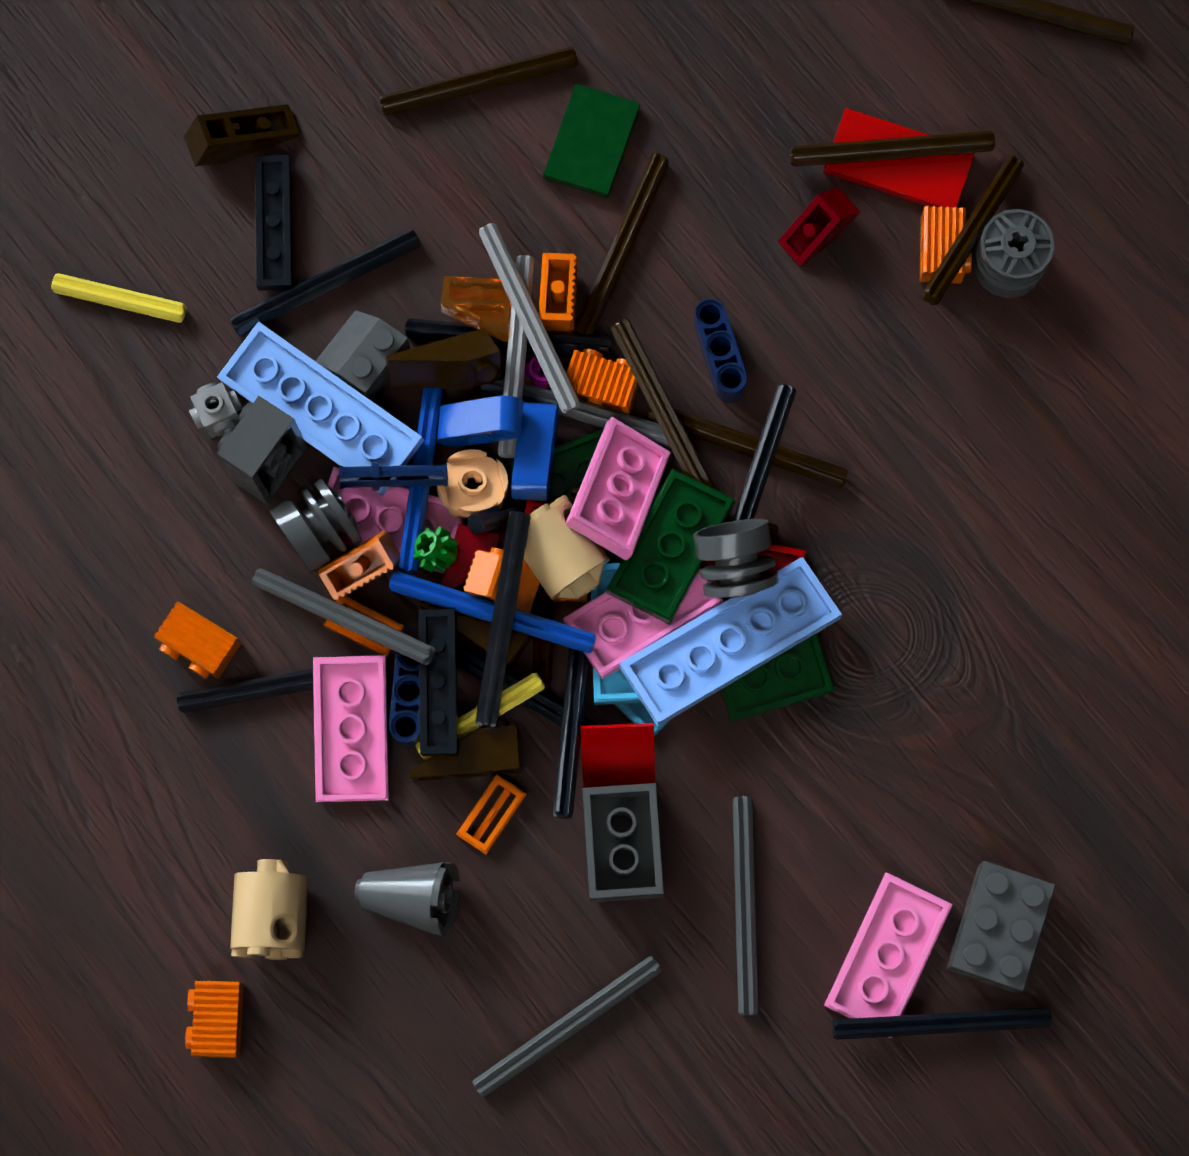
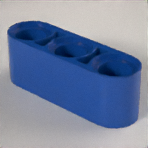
M494 396L442 405L439 409L436 441L444 446L465 447L520 438L524 401L514 396Z
M524 402L521 437L517 438L512 474V499L548 502L558 427V405Z

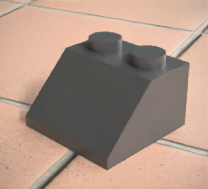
M355 310L315 362L373 401L388 381L386 356L411 348L408 337L385 321Z

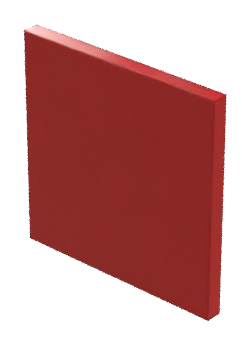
M654 723L581 726L583 788L655 783Z

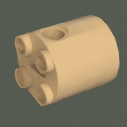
M566 495L559 497L550 505L547 503L530 514L531 520L524 555L525 562L552 600L555 598L579 599L601 584L600 579L603 567L610 560L599 544L565 525L573 506Z
M277 859L257 860V872H239L234 874L231 957L253 958L254 956H265V959L269 960L303 958L306 936L308 876L289 873L287 861Z

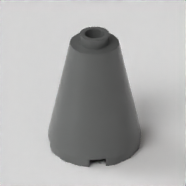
M451 862L366 872L362 879L357 880L354 896L355 900L359 901L362 909L433 935L445 937L447 934L444 930L451 931L457 915L460 893L453 892V881L460 882L457 866Z

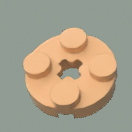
M476 449L459 451L448 458L446 463L448 486H437V492L441 502L448 508V512L452 516L468 518L471 514L499 506L500 509L502 508L508 491V475L504 465L498 459L496 462L494 459L487 457L486 452ZM469 478H474L476 483H482L477 489H469L464 486Z

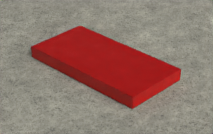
M845 108L833 143L929 136V134ZM975 153L825 164L823 173L924 206L954 208L957 207Z

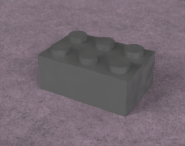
M258 396L254 403L249 402L242 409L238 418L240 422L233 432L228 431L221 438L217 447L219 450L217 456L235 484L268 504L307 450V445L295 419Z
M656 783L582 788L590 903L663 898Z
M987 861L980 863L977 867L946 970L1016 994L1022 992L1055 884Z

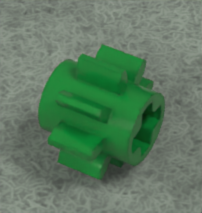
M440 526L436 532L426 528L415 540L414 550L416 553L413 555V558L421 562L420 567L431 573L435 568L444 572L456 560V546L459 543L451 538V532Z

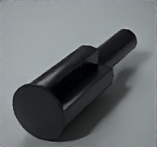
M522 504L502 511L498 506L471 514L467 521L468 528L474 535H479L504 527L510 512L525 513L526 506Z

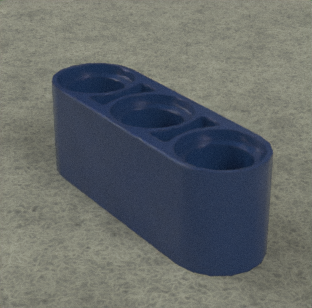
M712 298L705 299L696 306L694 330L715 394L723 402L734 403L740 400L745 393L747 374L723 304ZM705 314H713L719 320L714 324H706L701 320V317ZM721 345L725 346L729 353L719 357L713 354L711 349ZM727 377L737 379L740 385L729 389L723 386L721 381Z
M396 652L389 728L397 744L410 748L420 742V693L417 699L410 702L401 699V693L407 686H416L420 689L419 664L416 666L405 664V655ZM405 721H412L417 727L415 733L410 737L398 735V727Z

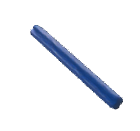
M423 388L417 433L424 438V442L414 454L413 465H433L443 388ZM430 486L409 487L398 566L399 571L405 574L415 575L418 573L419 560L413 558V555L416 553L414 544L417 537L424 532Z
M395 571L390 579L389 588L393 592L443 608L455 609L456 612L487 622L492 621L495 603L493 601L399 571ZM515 610L513 630L585 653H591L596 643V635L594 633L522 610Z

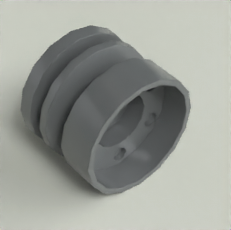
M1022 209L1005 210L992 217L983 229L973 258L974 273L981 286L993 295L1004 298L1022 297L1033 291L1042 280L1052 259L1055 248L1053 232L1045 220L1033 212Z
M321 478L313 482L321 494V497L317 500L313 499L306 488L301 490L307 505L302 510L292 500L287 499L270 511L311 574L331 562L330 555L326 549V545L330 542L342 553L347 551L339 537L345 532L355 545L362 541L354 516L337 491H334L325 484Z
M745 519L713 525L694 533L697 558L704 561H715L714 564L703 568L700 572L701 578L710 580L703 585L705 596L711 598L743 597L778 584V572L770 569L776 564L775 557L757 554L772 546L768 520Z

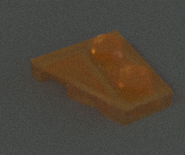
M444 276L441 312L478 330L485 328L489 335L503 342H508L512 304L501 280L496 278Z

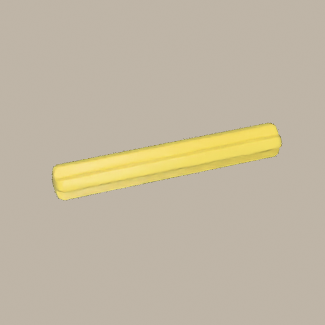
M60 273L54 275L51 289L56 294L177 323L183 322L186 314L185 304Z
M537 673L530 674L502 691L498 717L544 690V683ZM477 707L458 718V741L483 727L476 724L475 721ZM418 742L416 748L420 754V742ZM420 754V756H421L424 760H427V759L433 757V756H422V755Z

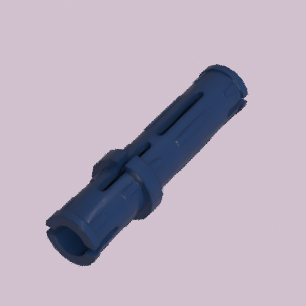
M371 463V466H339L340 489L372 487V491H379L380 487H447L448 470L447 464L379 466V463Z

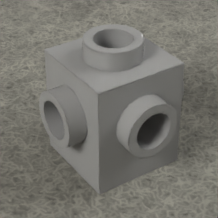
M223 382L217 385L215 383L206 384L197 390V394L190 396L195 407L189 410L197 429L205 428L210 439L216 436H223L228 431L232 432L240 422L237 412L243 409L234 390L227 392Z

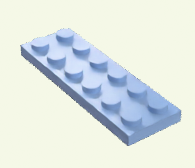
M260 322L255 325L217 376L221 382L249 402L254 403L256 398L260 396L293 417L304 441L339 466H371V463H379V466L407 465L424 442V438ZM380 487V490L375 492L383 497L389 487Z
M803 557L778 570L779 582L773 587L752 595L730 598L619 663V668L657 727L841 619V612Z

